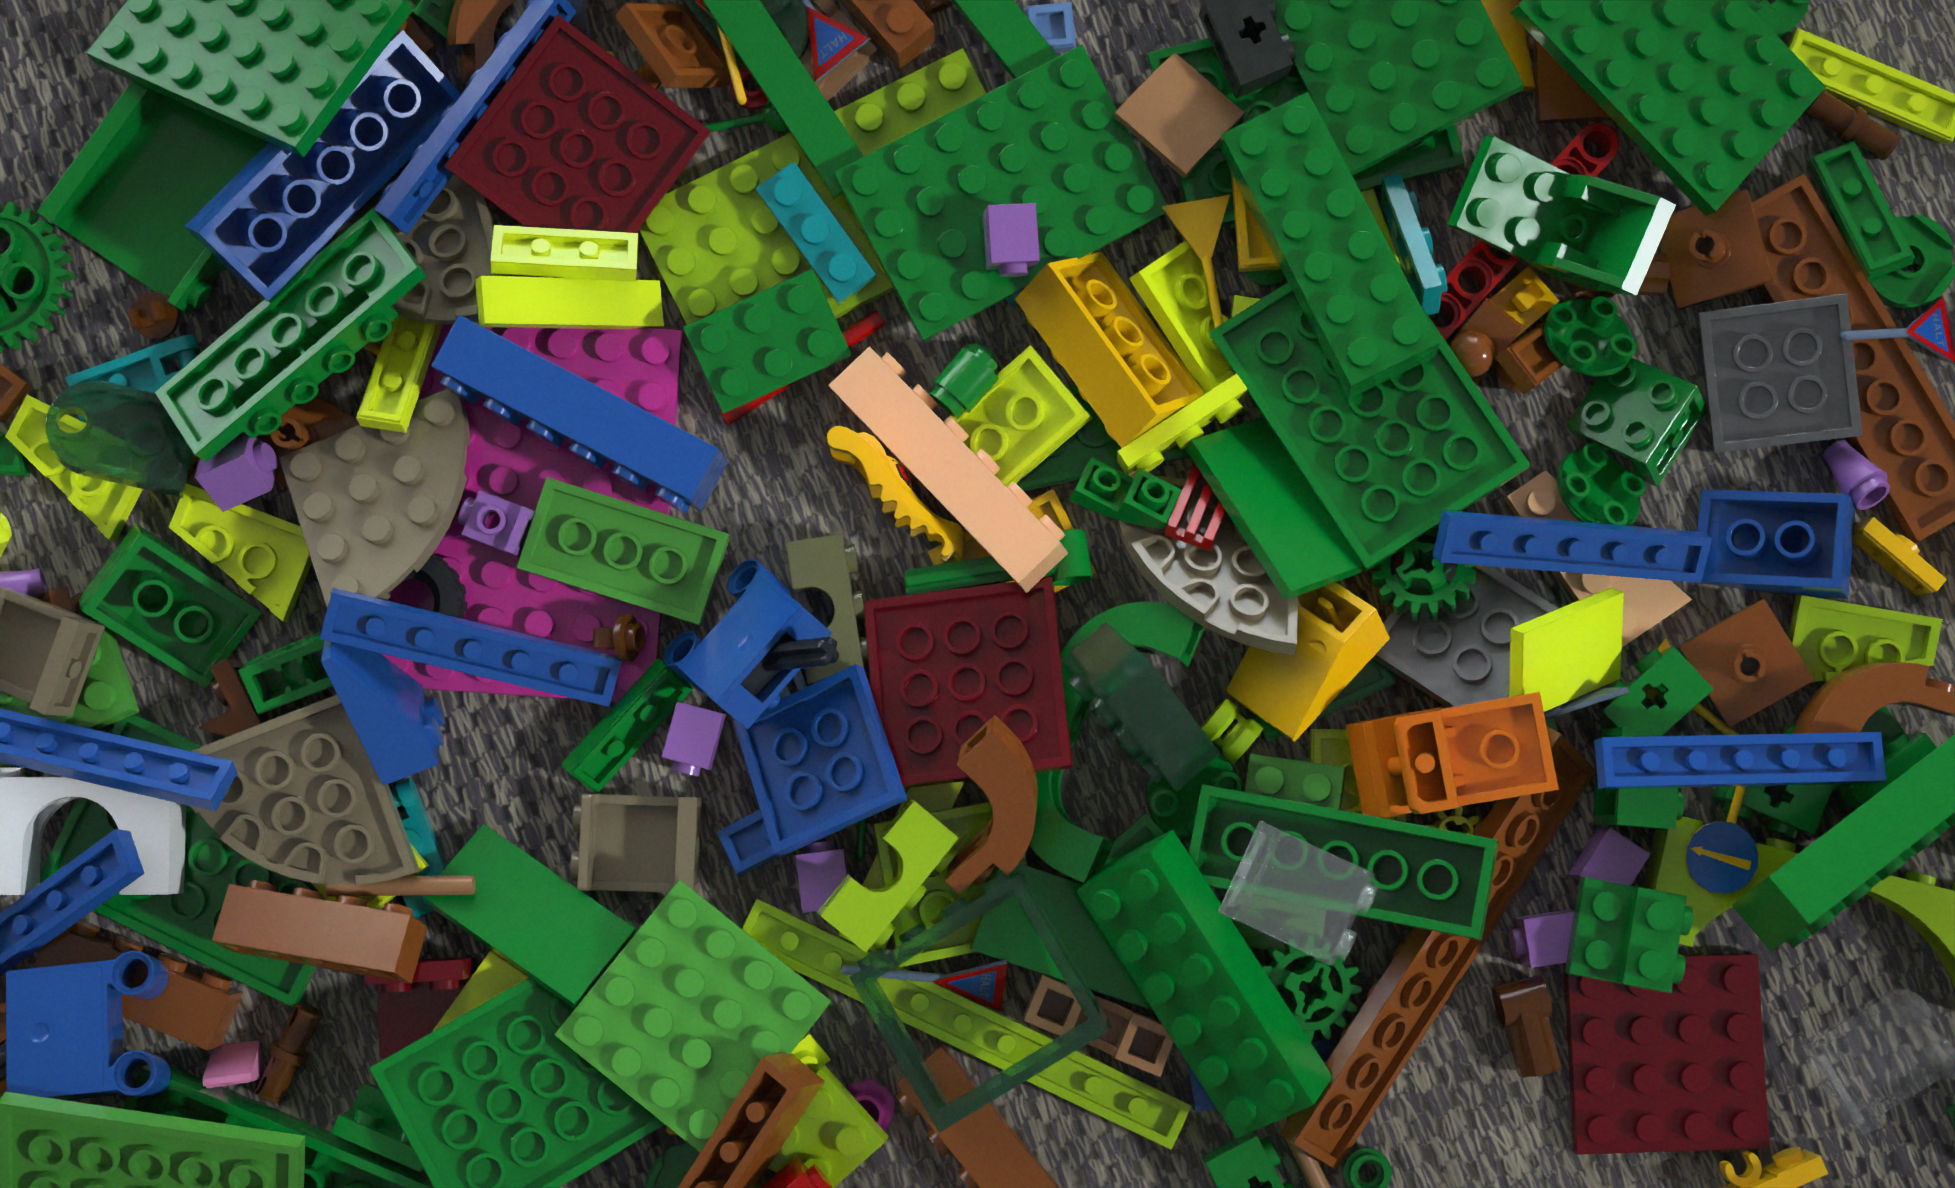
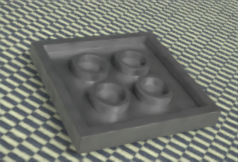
M1847 293L1698 313L1713 453L1863 436L1852 340L1844 341L1840 338V334L1843 331H1851Z
M1455 564L1451 565V571L1445 574L1448 584L1451 583L1455 576ZM1473 566L1471 569L1476 571L1475 584L1467 585L1470 589V597L1467 601L1455 598V613L1451 614L1442 607L1438 609V620L1436 621L1431 619L1428 611L1421 612L1418 621H1412L1410 609L1405 608L1398 616L1392 611L1383 623L1390 639L1372 659L1445 707L1509 697L1511 628L1559 608L1492 566H1480L1479 569Z

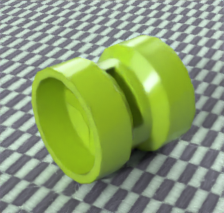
M1226 697L1206 719L1196 734L1207 743H1216L1221 748L1222 755L1234 764L1256 740L1263 727L1254 719H1245L1238 713V706ZM1235 719L1236 722L1234 723V725L1228 730V732L1223 736L1222 739L1219 738L1221 734L1228 728V726Z

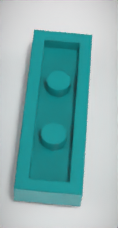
M794 161L756 187L760 198L838 305L877 278L873 269Z
M1401 174L1383 177L1380 208L1406 279L1427 315L1439 313L1441 295L1447 292V278L1441 264L1435 265L1432 258L1433 242L1429 229L1427 227L1421 228L1419 224V205L1416 194L1413 190L1407 191Z

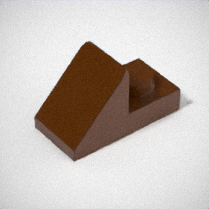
M225 658L210 667L216 679L211 682L213 691L219 701L224 706L229 705L231 710L201 725L199 729L228 737L271 720L267 712L257 714L239 674V670L243 666L241 661Z

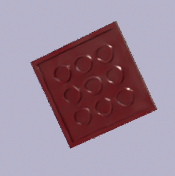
M557 15L444 167L524 227L638 233L647 218L710 136L711 130L561 16Z
M1052 577L1042 578L1027 593L1015 581L863 601L871 691L903 788L971 781L972 779L957 766L960 747L994 715L1023 744L1032 761L1035 773L1073 768L1055 588Z
M1758 954L1684 955V977L1680 984L1673 983L1671 993L1565 973L1566 963H1563L1573 1152L1575 1154L1770 1148Z

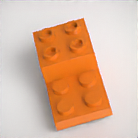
M1540 691L1346 724L1360 805L1364 815L1390 818L1411 812L1414 815L1455 809L1464 805L1559 790Z

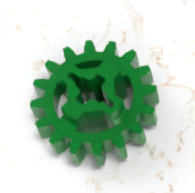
M1436 528L1372 567L1377 570L1372 573L1373 587H1382L1379 590L1380 601L1386 603L1393 599V612L1397 616L1407 608L1411 610L1412 621H1418L1421 612L1428 611L1431 619L1436 621L1438 620V609L1444 607L1453 614L1456 612L1455 598L1467 601L1470 597V589L1467 585L1475 584L1476 571L1471 569L1475 565L1455 564V576L1451 583L1448 584L1445 574L1451 571V565L1454 563H1441L1433 557L1438 534ZM1399 555L1402 565L1396 568V574L1392 576V565Z
M1303 933L1301 945H1298L1294 939L1287 936L1284 938V951L1280 952L1270 947L1267 951L1273 961L1270 965L1260 963L1276 989L1278 985L1282 986L1286 996V1005L1310 1042H1312L1315 1030L1322 1037L1328 1039L1331 1038L1329 1027L1331 1024L1335 1023L1342 1028L1347 1026L1342 1014L1345 1010L1357 1012L1358 1007L1349 1001L1350 994L1362 992V987L1351 983L1349 979L1359 972L1358 968L1352 964H1342L1349 954L1346 950L1338 948L1331 952L1333 941L1322 937L1317 946H1315L1314 936ZM1304 956L1301 964L1289 969L1285 968L1293 960ZM1331 969H1333L1336 977V990L1333 989L1328 977ZM1302 981L1311 982L1315 985V990L1312 994L1308 992L1303 993L1299 990ZM1326 1006L1329 1007L1321 1015L1311 1018L1314 1011Z

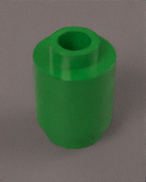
M978 347L973 352L963 348L934 380L936 386L929 395L947 413L958 419L964 411L970 413L999 380L994 372L998 365L987 353Z

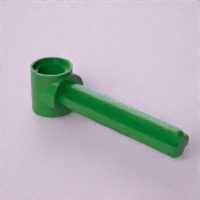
M1081 529L1063 530L1065 536L1060 542L1068 554L1045 576L1052 577L1054 586L1075 585L1093 579L1086 531ZM992 556L908 569L904 572V584L907 595L1015 581Z

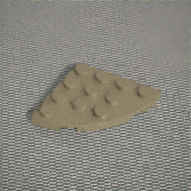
M403 170L396 172L316 255L368 211L375 208L381 201L385 188L390 183L396 181ZM453 174L407 235L388 222L427 275L393 304L400 315L399 317L426 323L454 325L457 317L461 315L474 323H479L475 279L479 276H508L506 274H491L490 260L495 224L488 199Z
M449 388L417 401L406 433L357 425L279 457L326 607L329 604L332 588L382 600L389 599L391 597L389 595L391 590L398 586L413 570L418 572L423 567L449 529L459 507L467 476L464 474L467 446H470L468 414L464 400L450 392Z
M1136 473L1131 474L1130 477L1134 478ZM1156 476L1178 487L1181 491L1187 480ZM1198 481L1179 528L1187 529L1206 481ZM1214 492L1196 532L1202 536L1205 535L1219 502ZM1227 512L1210 551L1165 536L1169 519L1163 529L1135 525L1115 519L1122 542L1134 564L1153 588L1177 610L1221 636L1262 650L1294 656L1297 646L1298 596L1288 600L1283 599Z
M338 695L190 751L233 761L238 773L216 812L190 807L195 813H199L207 824L221 836L220 839L225 844L254 863L290 878L318 884L364 885L395 880L420 872L389 785H382Z

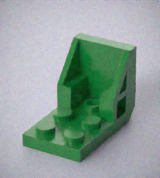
M1484 136L1447 225L1562 281L1587 289L1637 296L1676 205L1659 196L1594 176L1569 174L1495 136Z

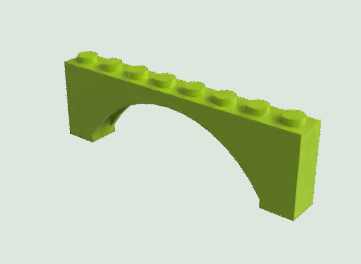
M1682 816L1680 820H1676V829H1655L1643 888L1687 896L1685 906L1692 907L1693 922L1687 936L1680 935L1679 945L1693 947L1695 935L1717 916L1733 907L1732 904L1798 854L1795 853L1796 844L1774 838H1767L1765 845L1755 843L1758 851V866L1751 881L1737 891L1727 894L1714 893L1697 885L1689 875L1685 864L1686 845L1692 834L1702 826L1703 822ZM1906 871L1905 879L1890 875L1883 881L1881 880L1866 895L1881 902L1900 915L1923 937L1938 956L1955 987V882H1953L1952 890L1935 886L1936 877Z

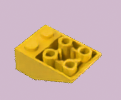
M1334 582L1298 596L1297 646L1294 656L1249 646L1226 689V693L1295 742L1386 644L1390 637L1375 607Z

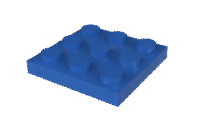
M854 664L780 699L779 704L775 708H766L749 729H746L737 720L733 721L774 854L784 856L907 800L864 667Z

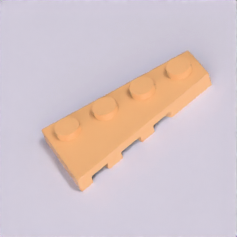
M1546 470L1503 498L1515 516L1581 522L1566 507L1559 494L1556 479ZM1554 571L1575 602L1610 587L1624 592L1622 647L1692 600L1671 580Z

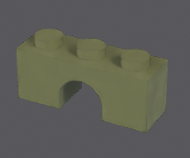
M842 533L785 542L792 587L795 593L808 591L822 592L832 599L835 608L834 618L827 629L832 632L829 637L837 641L836 650L840 654L839 658L835 663H830L826 666L805 669L808 684L812 685L854 664L864 667L865 670V666H869L867 638H860L857 621L858 619L865 618L862 590L853 591L850 573L859 572L855 545H845Z

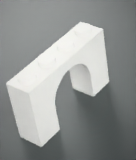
M0 768V895H25L40 884L41 841L45 826L51 816L61 806L78 798H87L100 804L113 817L118 829L131 832L145 874L122 889L119 895H168L184 893L186 805L43 772V777H25L26 768Z

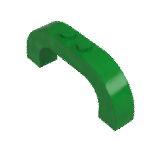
M1148 601L1116 606L1086 622L1070 638L1061 652L1071 750L1073 751L1100 685L1111 668L1128 657L1140 654L1157 655L1189 667L1205 627L1177 610L1171 604ZM1064 770L1035 773L1038 786L1035 826L1029 846L1045 863L1055 870L1085 883L1099 868L1105 865L1114 843L1079 828L1069 818L1063 807L1060 795V785Z

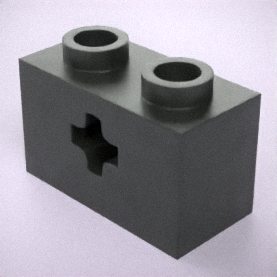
M1203 0L1199 17L1236 99L1287 78L1293 65L1292 60L1295 59V52L1286 33L1280 34L1273 20L1276 17L1273 0ZM1246 30L1249 37L1258 36L1257 43L1253 44L1250 38L1242 39L1243 31Z

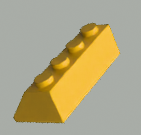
M1103 252L1089 254L1079 259L1075 257L1047 263L1015 298L1025 313L1028 323L1041 335L1051 349L1053 358L1064 367L1078 387L1081 397L1091 405L1104 423L1108 435L1121 448L1205 394Z

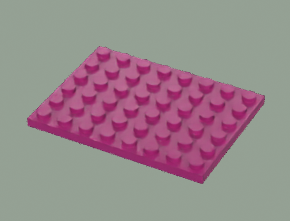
M443 324L417 401L448 389L440 384L443 376L431 365L453 325ZM484 327L677 427L684 337L682 330L657 328ZM480 398L476 405L464 400L470 430V446H467L464 470L467 480L452 523L433 555L443 559L451 568L455 569L460 576L461 584L465 585L467 592L465 594V602H468L463 619L617 656L615 650L593 648V629L614 628L615 621L619 615L632 614L644 628L645 646L639 652L635 661L622 662L611 699V702H618L659 658L662 614L517 568L520 558L461 535L464 526L458 523L459 513L465 500L468 497L476 499L479 490L527 507L535 512L546 477L670 515V506L662 502L661 498L655 495L656 488L647 485L643 492L620 480L619 476L612 473L613 466L605 463L603 469L600 470L577 458V455L569 450L571 445L563 441L561 447L557 448L534 435V432L527 429L526 425L528 422L521 420L517 427L492 413L493 411L484 407L485 400ZM492 512L488 515L485 523L487 529H494L499 525V514ZM404 580L391 590L389 594L391 597L388 601L433 611V592L421 580ZM382 654L418 681L423 689L574 699Z

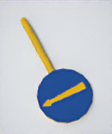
M1736 786L1726 822L1715 821L1701 826L1692 834L1686 845L1685 864L1689 875L1697 885L1710 892L1727 894L1740 890L1751 881L1757 870L1758 851L1755 841L1745 829L1736 825L1747 786Z

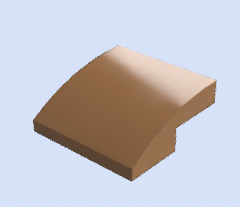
M1174 53L1115 112L1114 118L1185 179L1209 151L1217 147L1221 142V134L1234 128L1244 117L1245 113L1177 53Z

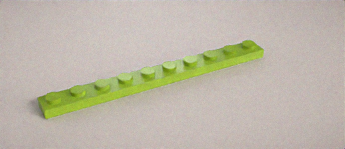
M759 898L756 899L742 928L791 969L1172 1150L1192 1107L1190 1103L937 983L844 975L841 972V968L844 965L911 970L899 967L898 964L869 950L865 953L854 943Z

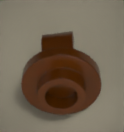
M150 292L142 295L135 302L134 307L126 311L132 329H137L141 335L149 339H164L173 334L177 329L180 320L179 309L167 301L170 296L159 292Z
M632 614L619 615L615 621L614 628L593 629V648L615 650L622 662L635 661L639 652L644 649V628Z

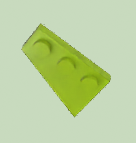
M1796 594L1788 637L1815 679L1813 682H1827L1850 668L1870 663L1906 662L1933 666L1943 619Z

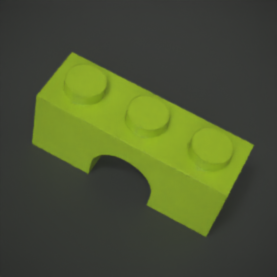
M908 799L879 835L882 840L893 848L897 855L898 870L894 879L884 887L872 889L862 886L847 874L817 911L823 919L865 953H867L872 945L876 949H880L896 929V926L891 923L903 907L910 911L920 901L927 890L922 883L934 869L941 873L958 852L953 845L959 837L911 799Z

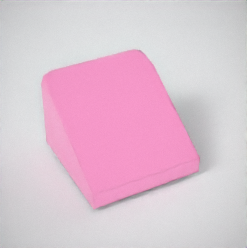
M260 1041L227 1044L214 1048L202 1079L203 1087L228 1086L249 1083L260 1079L264 1071L262 1044Z

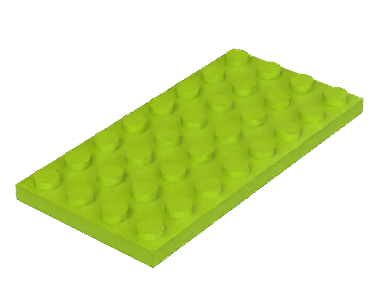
M962 48L834 112L863 156H866L983 96L986 92ZM790 133L667 193L639 230L687 325L812 269L756 191V187L793 161L877 277L838 305L816 275L835 319L894 290L843 193L835 199L832 197Z

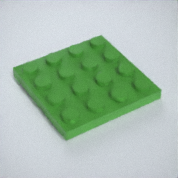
M679 879L554 1035L701 1153L761 1059L765 1056L782 1052L790 1055L832 1001Z

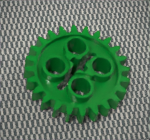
M10 201L6 204L4 210L0 204V241L7 236L11 238L9 248L0 254V285L4 289V291L0 289V354H2L5 343L8 347L20 351L22 347L21 337L23 336L34 343H38L39 337L36 329L39 326L53 331L54 326L48 319L51 313L61 316L66 314L64 309L57 304L59 298H73L71 292L62 288V283L75 279V274L62 268L63 265L72 261L73 257L65 251H59L66 241L56 233L51 234L54 225L45 219L38 221L39 214L29 208L21 212V207ZM34 275L32 289L22 294L20 290L23 280L27 276ZM5 292L15 301L17 305L15 312H12L11 304Z

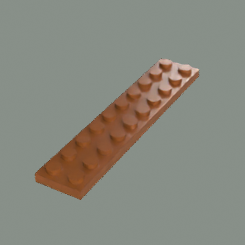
M1547 727L1559 790L1497 800L1486 818L1477 824L1473 835L1497 839L1499 842L1482 941L1414 927L1407 939L1398 945L1389 967L1381 979L1372 985L1367 994L1366 1002L1355 1019L1343 1029L1340 1042L1328 1060L1324 1062L1333 1076L1314 1105L1287 1116L1286 1124L1279 1134L1336 1170L1596 772L1561 733Z

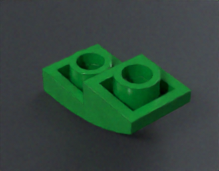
M1091 456L1069 500L1116 520L1163 529L1181 493V489L1147 471H1143L1141 468L1138 469L1134 478Z

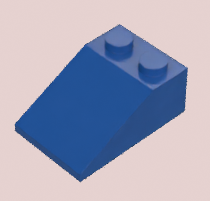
M1701 489L1697 532H1704L1712 537V542L1702 582L1699 584L1791 596L1800 594L1818 598L1848 599L1856 506L1849 494Z
M325 640L321 663L382 785H387L438 765L439 746L444 744L440 726L445 724V718L435 697L428 699L422 685L382 654Z

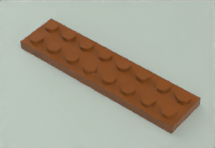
M1804 173L1752 202L1774 282L1757 286L1767 304L1847 293L1851 331L1897 329L1896 324L1870 281L1866 280L1853 253ZM1904 338L1852 340L1863 436L1847 438L1857 452L1887 473L1890 491L1884 499L1908 539L1916 543L1955 521V422Z

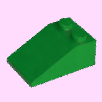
M137 523L134 524L78 599L82 612L204 689L214 678L210 667L225 658H229L262 614V611Z

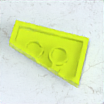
M1185 240L1129 279L1188 371L1206 394L1234 374L1209 338V332L1215 329L1203 263ZM1222 314L1224 323L1228 320V317Z
M26 395L5 436L45 477H48L67 496V499L79 511H82L98 527L97 529L108 540L116 542L159 459L29 395Z
M186 483L169 528L207 560L217 565L234 579L246 592L268 607L280 620L288 623L312 564L301 526L243 504L222 512L205 490Z

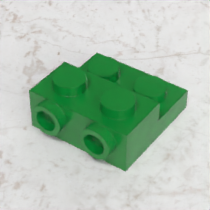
M1580 877L1565 973L1671 993L1673 983L1680 984L1685 973V957L1678 954L1680 935L1687 936L1693 922V909L1690 906H1685L1687 896Z

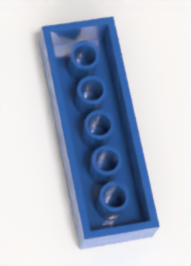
M399 29L304 158L269 142L184 227L254 295L269 301L411 158L414 150L426 142L438 126L443 112L454 105L461 96V93L405 31Z
M461 315L457 317L431 365L443 376L440 384L449 388L453 394L474 405L477 404L480 398L485 400L484 407L493 411L492 413L517 427L521 420L528 422L526 425L527 429L534 432V435L557 448L561 447L563 441L571 445L569 450L575 453L577 458L600 470L603 469L605 463L613 466L612 473L619 476V479L638 490L644 492L647 485L656 488L655 495L660 497L662 502L683 513H687L690 506L702 512L728 463L719 448Z

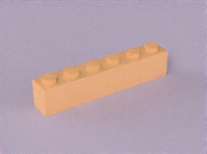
M869 346L828 386L1027 593L1068 554L1060 542L1065 534L1046 514L1038 520L1027 507L1033 501L1014 481L1006 487L995 476L1001 469L982 448L974 454L963 443L969 437L968 434L952 417L949 416L943 422L932 411L938 405L936 401L919 384L911 389L901 379L907 372L888 352L880 357Z

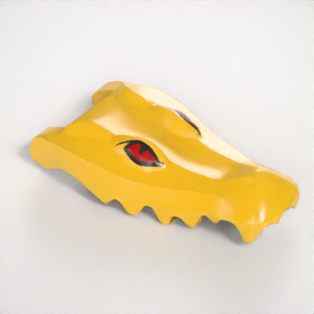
M835 426L829 430L827 441L830 446L831 457L836 462L851 465L862 474L869 486L872 499H881V502H883L882 512L884 514L895 512V527L897 529L910 526V536L912 538L924 533L927 535L929 542H940L944 547L940 558L942 562L947 563L953 558L959 560L964 555L965 532L961 526L955 522L938 517L918 498L912 490L911 478L906 466L895 458L887 456L884 448L874 436L865 432L857 433L843 426Z

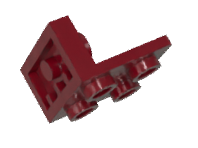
M475 957L418 959L412 984L365 976V985L377 984L379 1056L386 1059L432 1033L475 973Z

